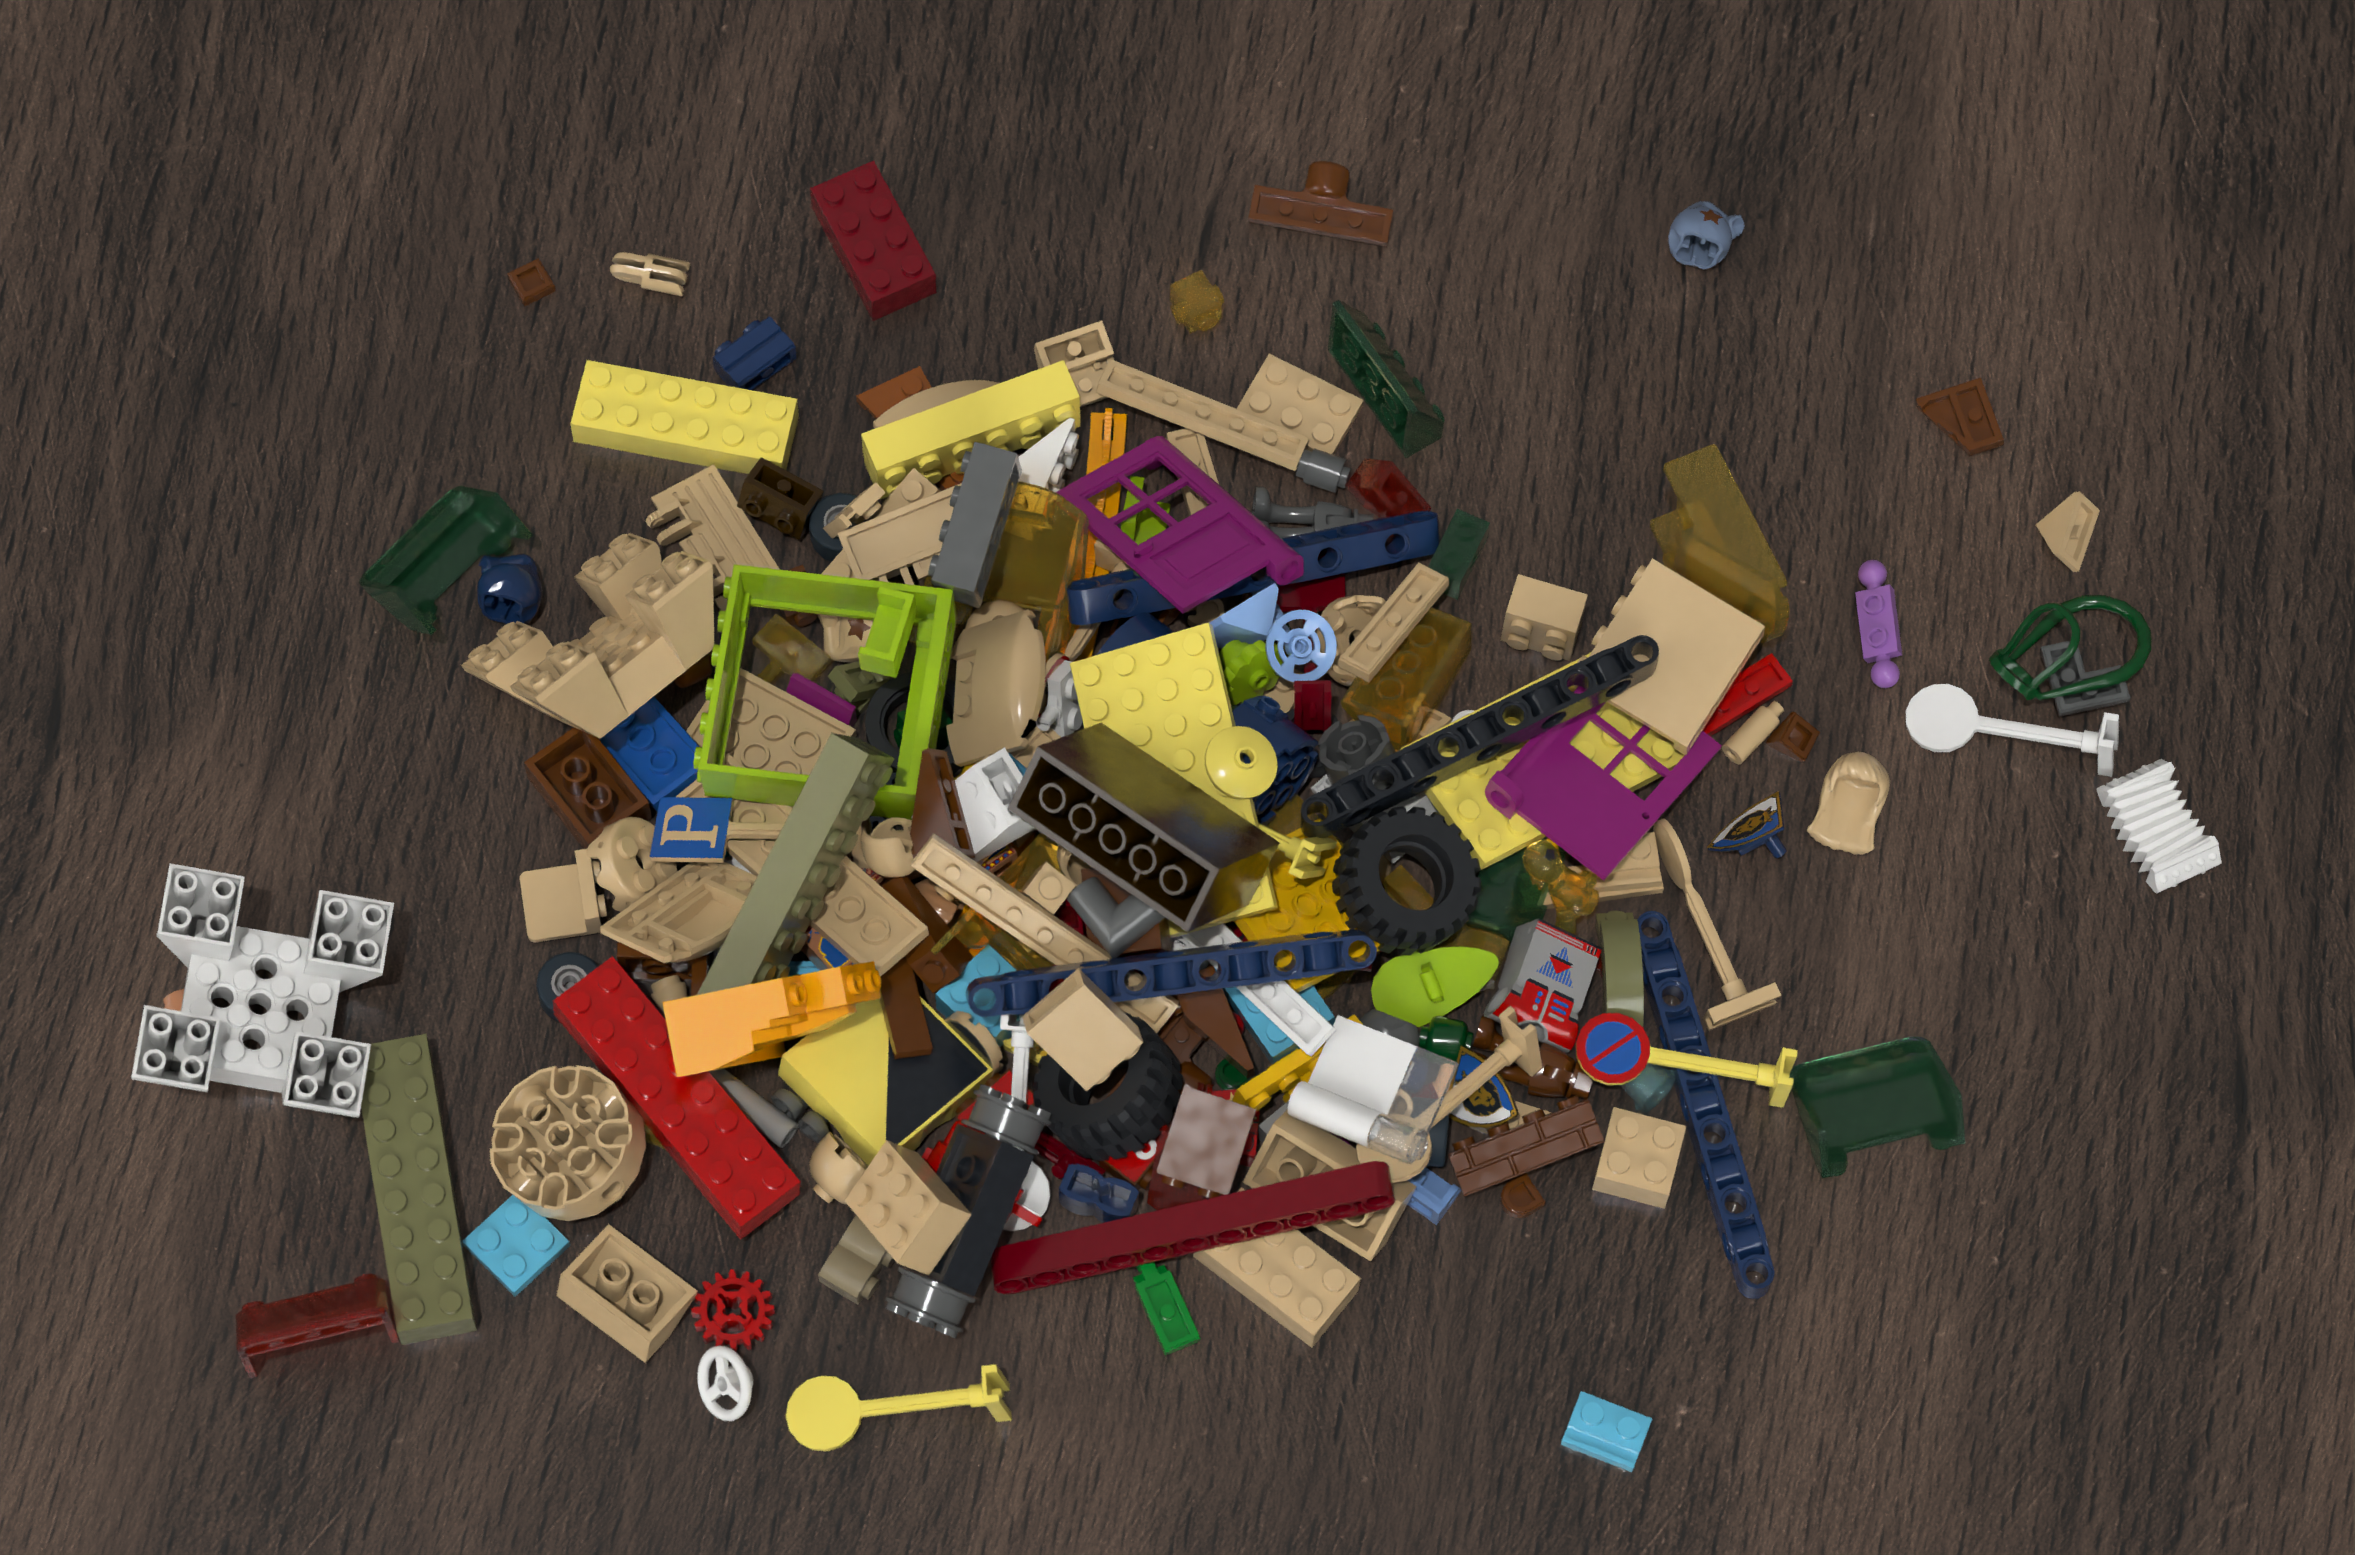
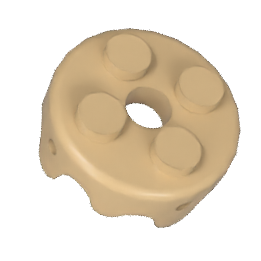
M1364 595L1346 596L1334 600L1322 612L1321 616L1330 624L1336 637V656L1332 666L1327 671L1328 675L1336 682L1351 687L1376 684L1380 682L1379 677L1381 674L1400 664L1402 655L1396 650L1370 682L1339 667L1338 659L1350 646V634L1352 633L1354 638L1360 634L1386 602L1383 598ZM1317 628L1316 634L1320 640V652L1324 653V637L1319 628Z
M639 817L623 818L605 826L603 832L588 846L586 851L589 858L600 859L601 871L597 877V883L614 895L615 899L612 907L620 912L677 872L676 862H651L650 852L655 826ZM636 855L641 859L643 869L637 863Z

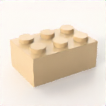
M888 1140L883 1144L844 1200L898 1264L926 1275H930L972 1215L919 1153Z

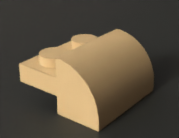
M1102 321L1035 343L1034 351L1038 369L1064 360L1080 396V407L1109 398L1096 393L1098 383L1109 360H1114V351Z

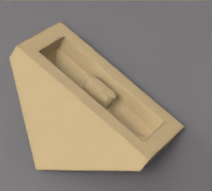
M2081 492L2071 494L2036 524L2053 554L2073 572H2079L2100 511Z

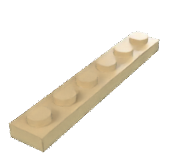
M1112 359L1109 360L1096 390V393L1293 471H1296L1302 453L1309 441V437Z

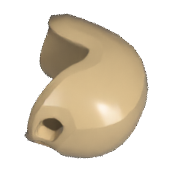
M900 817L886 819L874 828L871 836L863 829L861 835L862 851L865 861L871 870L878 875L890 878L906 876L915 870L911 867L913 861L911 852L913 843L910 836L912 820ZM902 825L904 830H895L893 826Z

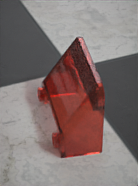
M375 1274L361 1275L355 1278L353 1283L264 1304L262 1301L250 1302L243 1305L242 1311L238 1312L235 1316L237 1352L249 1378L257 1377L253 1355L380 1324H385L392 1344L399 1342L386 1281L377 1278Z

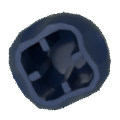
M526 554L506 557L483 556L479 562L482 575L477 585L478 604L482 613L490 620L505 624L510 622L516 623L517 621L529 624L536 616L542 598L541 580L533 558Z

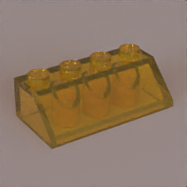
M1431 607L1370 682L1356 676L1341 700V707L1355 721L1359 720L1357 715L1375 717L1382 722L1395 750L1399 751L1402 747L1414 742L1471 651V623Z

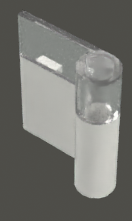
M1337 1015L1333 1024L1336 1030L1326 1040L1309 1081L1299 1082L1291 1094L1288 1103L1289 1116L1404 1163L1412 1164L1416 1159L1421 1160L1428 1147V1139L1426 1138L1459 1064Z

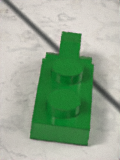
M1154 1262L1136 1266L1139 1275L1133 1277L1135 1290L1164 1355L1166 1356L1200 1342L1198 1331L1171 1271H1167L1165 1265L1156 1267Z

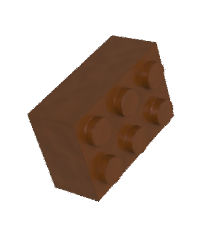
M575 727L524 762L529 781L583 849L588 848L603 832L605 826L620 819L639 817L648 821L652 818L649 801L597 737Z

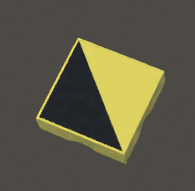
M921 997L920 1000L933 1046L930 1055L894 1059L880 999L855 1004L856 1013L832 1025L827 1030L805 1036L781 1057L778 1075L813 1111L826 1118L838 1130L844 1142L868 1166L886 1140L914 1151L932 1130L957 1115L955 1113L957 1108L970 1097L973 1099L977 1098L973 1093L974 1090H979L980 1085H984L993 1073V1069Z

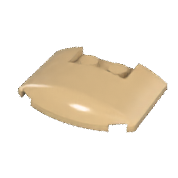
M1029 609L964 629L954 645L951 653V658L957 661L953 723L946 725L955 764L960 767L979 762L986 755L990 756L1004 747L1008 753L1026 748L1029 742L1028 739L1021 736L1030 719L1037 721L1043 699L1046 675L1045 647L1042 632L1034 629L1030 619L1036 616Z
M690 862L600 927V932L663 963L684 962L705 956L723 945L757 876L726 862Z

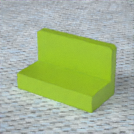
M1130 476V480L1143 491L1144 477ZM1128 490L1124 510L1140 502ZM1156 502L1169 514V503ZM1149 508L1121 522V530L1138 545L1167 528V524Z

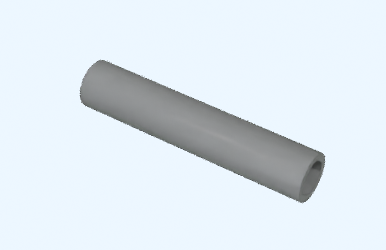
M726 1069L709 1071L762 1135L780 1148L789 1143L798 1130L799 1124Z

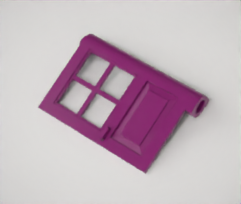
M1163 436L1148 439L1138 447L1054 493V499L1182 613L1189 611L1265 566L1267 575L1278 585H1286L1304 574V560L1300 554ZM1161 465H1165L1180 479L1148 496L1127 477L1144 467L1148 470H1153ZM1119 482L1140 502L1108 519L1087 499ZM1188 485L1209 505L1177 522L1156 502ZM1149 508L1169 528L1138 545L1116 525Z
M1578 686L1574 693L1580 694L1585 692L1586 690L1583 687ZM1605 701L1531 738L1502 771L1498 770L1490 778L1485 788V796L1488 802L1509 820L1517 813L1598 877L1605 880L1722 747L1721 744L1702 731L1688 754L1670 771L1637 746L1651 728L1643 725L1629 740L1596 714L1606 703ZM1589 721L1624 746L1604 769L1569 744ZM1630 752L1664 777L1645 801L1610 775Z

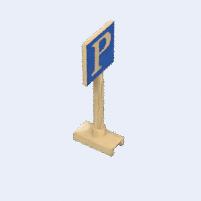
M660 797L650 860L651 862L724 863L727 841L729 839H777L785 823L731 822L733 798ZM869 817L867 820L862 821L856 833L858 834L857 843L851 851L854 863L859 868L867 869L870 868L863 855L861 835L863 829H865L866 833L871 836L873 830Z

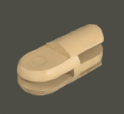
M620 252L613 257L612 262L615 264L610 266V271L615 278L641 284L643 289L683 296L684 288L681 285L686 283L687 275L684 272L689 270L690 262L649 253L646 257Z

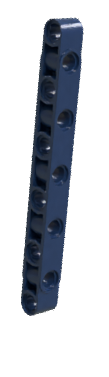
M1432 511L1412 512L1281 538L1300 554L1304 560V574L1288 584L1396 563L1402 560L1435 554L1440 551L1438 515ZM1394 534L1393 541L1385 546L1387 538ZM1327 548L1325 556L1318 560L1320 551ZM1265 566L1206 601L1264 590L1276 582L1267 575ZM1133 569L1076 580L1066 585L1069 621L1075 625H1089L1132 617L1144 612L1151 613L1176 608ZM1124 589L1122 597L1117 601H1113L1115 593Z
M1647 911L1641 914L1637 920L1642 951L1643 984L1662 1047L1665 1050L1711 1057L1683 962L1675 945L1669 923L1661 913ZM1647 927L1654 928L1660 936L1656 938L1647 937L1643 934L1642 929ZM1673 995L1679 999L1680 1004L1676 1006L1667 1005L1662 997ZM1669 1067L1723 1249L1731 1265L1737 1288L1743 1296L1750 1299H1759L1768 1292L1774 1278V1267L1768 1251L1765 1231L1718 1077L1714 1074L1702 1072L1692 1075L1684 1069ZM1715 1132L1721 1137L1722 1142L1718 1144L1710 1143L1705 1139L1704 1134ZM1729 1201L1738 1202L1742 1206L1743 1212L1738 1214L1731 1213L1725 1207V1203ZM1750 1271L1759 1272L1764 1277L1765 1282L1761 1284L1751 1283L1746 1273Z
M1361 930L1315 932L1026 969L1002 975L980 977L969 983L966 989V999L970 1009L982 1017L1005 1014L1018 1015L1026 1014L1049 994V986L1054 980H1065L1078 968L1113 1002L1322 976L1340 971L1362 969L1373 963L1377 949L1371 938ZM1357 940L1365 941V953L1357 958L1350 957L1348 953L1350 945ZM1281 950L1292 952V960L1285 967L1274 965V957ZM1205 960L1217 961L1218 969L1212 976L1204 977L1199 974V967ZM1132 969L1143 971V979L1136 986H1128L1124 983L1126 973ZM983 988L992 990L994 998L989 1004L981 1006L974 1002V995L978 990Z

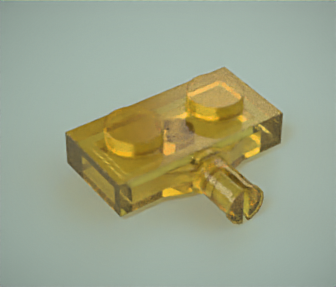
M777 613L752 638L753 645L766 654L771 661L757 675V677L768 683H771L781 671L790 675L797 672L814 682L831 663V656Z

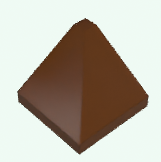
M1791 712L1771 734L1766 744L1791 758L1805 762L1820 732L1796 712Z

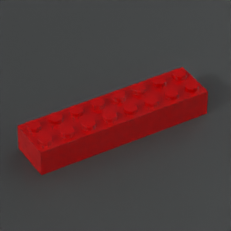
M613 956L553 1000L555 1017L603 1075L620 1088L627 1100L634 1105L642 1116L647 1128L740 1240L800 1195L801 1181L709 1071L680 1077L676 1076L665 1018Z

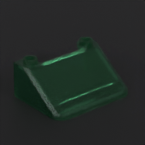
M1907 1037L1801 1063L1794 1066L1790 1072L1789 1078H1794L1792 1086L1793 1096L1815 1165L1822 1179L1845 1173L1848 1166L1846 1153L1922 1134H1926L1931 1142V1146L1938 1150L1948 1149L1965 1143L1962 1095L1932 1043L1923 1037Z

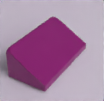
M797 672L792 674L786 690L787 693L853 728L857 722L856 707Z

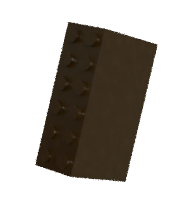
M1103 723L1038 746L1008 806L1009 811L1186 932L1249 905L1280 842Z

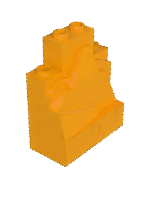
M874 961L778 978L662 1002L676 1076H686L782 1057L786 1053L785 1041L827 1030L832 1025L856 1013L855 1004L881 999V978L879 972L875 969Z

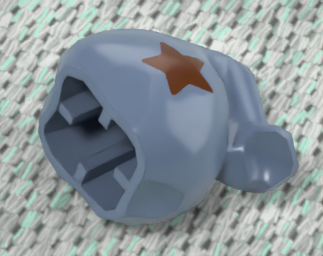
M1708 201L1692 204L1679 213L1671 224L1668 237L1670 252L1678 262L1684 265H1693L1701 269L1711 268L1721 262L1727 255L1732 239H1735V237L1742 233L1744 221L1741 215L1727 216L1713 203Z

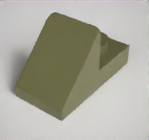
M859 661L835 666L828 675L829 679L836 686L835 694L856 707V716L867 710L875 692L884 683L893 678L861 670Z

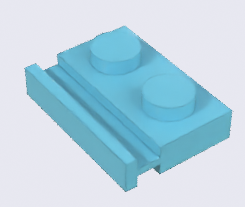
M1581 1391L1561 1445L1632 1472L1652 1418Z

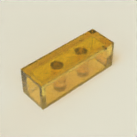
M1402 865L1398 866L1384 878L1383 888L1399 905L1412 910H1427L1432 906L1434 899Z

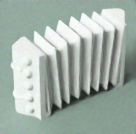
M2163 759L2155 761L2154 764L2142 765L2135 773L2131 772L2125 775V777L2114 778L2106 786L2102 785L2097 788L2102 806L2110 807L2107 817L2115 818L2111 829H2120L2117 840H2127L2123 851L2135 852L2131 862H2143L2139 873L2149 871L2146 882L2155 893L2170 887H2176L2177 884L2200 873L2204 874L2207 870L2222 863L2219 843L2215 836L2202 835L2205 826H2197L2199 819H2190L2192 810H2182L2187 799L2178 800L2182 792L2181 790H2175L2179 781H2170L2175 768L2171 762Z

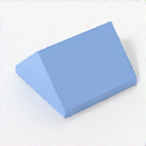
M1273 583L1210 622L1213 626L1218 648L1222 649L1232 640H1240L1248 644L1258 640H1266L1268 631L1273 624L1279 590L1276 583Z

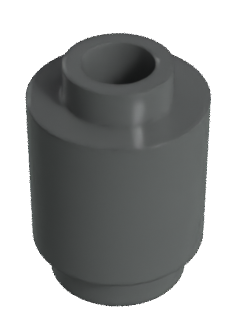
M1315 448L1313 451L1304 449L1296 476L1303 478V483L1336 493L1339 487L1346 488L1352 468L1346 466L1347 459Z

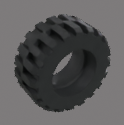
M1403 806L1392 808L1388 813L1382 811L1373 816L1368 822H1365L1344 843L1339 851L1341 856L1335 861L1333 872L1338 876L1332 881V889L1334 894H1340V899L1336 902L1339 913L1346 912L1349 920L1345 923L1350 930L1357 928L1365 932L1372 941L1380 943L1378 947L1380 951L1390 953L1395 948H1398L1399 955H1411L1416 950L1420 954L1430 951L1457 932L1469 920L1468 915L1477 906L1478 899L1475 895L1481 891L1482 880L1475 877V874L1481 868L1478 858L1472 859L1470 855L1474 848L1469 839L1463 841L1458 833L1461 829L1454 823L1450 826L1446 825L1443 822L1445 817L1435 811L1430 816L1425 815V808L1415 806L1408 812ZM1386 852L1405 853L1416 858L1425 866L1434 885V900L1430 908L1427 910L1405 908L1396 903L1386 893L1379 876V862L1383 854Z
M1130 1013L1125 1014L1138 1026L1143 1044L1140 1045L1138 1052L1132 1058L1123 1060L1112 1069L1111 1072L1128 1067L1121 1085L1106 1099L1087 1105L1089 1097L1097 1084L1086 1091L1049 1054L1046 1056L1042 1055L1038 1063L1040 1072L1035 1073L1033 1088L1036 1090L1033 1093L1034 1105L1051 1113L1049 1121L1052 1123L1050 1126L1047 1125L1048 1128L1069 1150H1073L1078 1156L1083 1158L1092 1157L1094 1160L1105 1161L1109 1160V1156L1113 1159L1127 1157V1152L1131 1150L1134 1153L1145 1148L1144 1143L1150 1139L1154 1141L1161 1134L1159 1130L1164 1124L1169 1125L1174 1116L1172 1113L1173 1107L1177 1108L1181 1094L1177 1091L1181 1090L1183 1085L1178 1058L1144 1020L1139 1017H1132Z

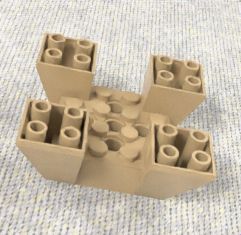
M631 533L628 535L622 534L609 544L610 549L600 557L594 556L588 559L581 566L582 571L574 576L579 585L606 616L595 621L590 626L588 634L580 640L575 639L571 642H561L552 646L543 631L519 621L516 623L510 622L498 630L496 633L498 637L488 645L483 644L472 650L468 655L469 659L461 666L471 675L538 711L601 739L713 650V566L709 560L681 551L670 554L662 561L660 549L656 542Z

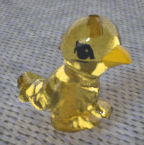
M1547 838L1546 840L1536 841L1525 849L1523 866L1530 876L1532 884H1537L1539 890L1543 888L1544 882L1548 884L1549 896L1556 909L1555 926L1574 934L1576 932V919L1581 915L1584 917L1589 916L1597 905L1599 892L1593 888L1597 884V875L1588 870L1577 873L1566 867L1562 861L1558 845L1551 839Z

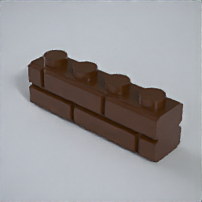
M1578 1095L1558 1102L1559 1110L1545 1115L1543 1109H1539L1522 1116L1524 1123L1516 1127L1510 1128L1508 1122L1490 1128L1487 1130L1489 1137L1475 1142L1473 1136L1452 1143L1454 1151L1447 1153L1463 1196L1465 1197L1605 1142L1589 1100L1580 1101Z

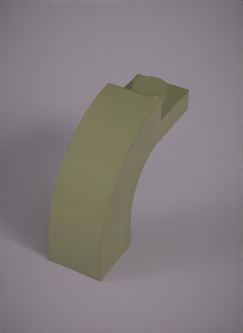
M1610 911L1608 913L1596 914L1595 927L1599 946L1602 948V1014L1620 1013L1633 1018L1643 1027L1644 985L1638 921L1634 919L1633 912Z

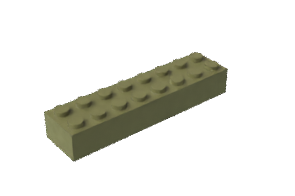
M831 733L697 995L788 977L790 971L788 965L794 953H798L804 946L807 939L805 932L811 920H815L821 913L824 906L822 899L828 887H832L838 880L841 873L839 866L845 854L850 853L855 847L858 840V834L856 833L862 821L867 820L872 814L875 807L874 798L879 788L885 786L892 774L891 765L895 758L858 737Z
M422 1034L372 1043L361 1109L397 1334L401 1344L404 1345L477 1331L431 1047L427 1035Z

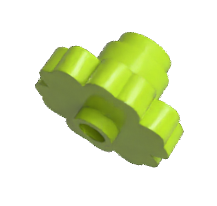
M1232 640L1219 653L1231 705L1242 704L1246 699L1260 695L1263 696L1264 691L1272 689L1280 678L1268 662L1265 649L1266 643L1263 640H1258L1252 644L1241 642L1240 640ZM1274 643L1275 656L1281 665L1283 661L1278 654L1277 645Z

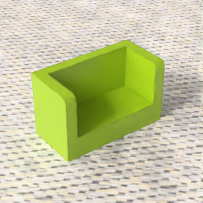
M880 586L877 592L879 605L865 647L861 646L859 649V663L861 670L897 678L917 614L915 595Z

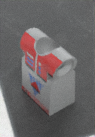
M1540 918L1517 926L1498 984L1499 990L1489 1001L1484 1016L1501 1024L1499 1015L1511 1006L1516 1011L1519 1028L1524 1030L1528 1025L1532 1024L1536 1027L1538 1042L1549 1044L1564 1053H1568L1573 1048L1579 1028L1577 1013L1581 1010L1602 948Z

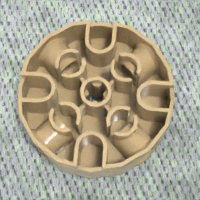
M577 1065L576 1067L566 1066L557 1068L553 1066L540 1069L514 1086L497 1109L492 1125L495 1130L492 1137V1148H490L491 1166L504 1189L540 1216L563 1221L597 1215L621 1199L638 1176L646 1149L644 1120L634 1105L627 1100L620 1088L594 1068Z

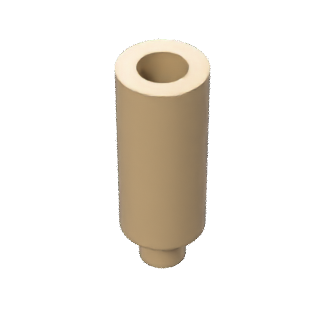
M1773 701L1768 707L1760 706L1722 745L1724 754L1732 762L1739 765L1742 764L1780 724L1778 717L1784 712L1783 707L1776 701Z

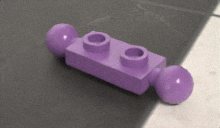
M1868 560L1860 566L1858 571V578L1861 584L1867 587V590L1855 592L1863 659L1867 663L1876 662L1872 666L1870 673L1873 683L1880 688H1890L1897 683L1900 675L1898 666L1890 658L1902 656L1894 588L1890 584L1881 586L1887 578L1885 566L1880 561Z

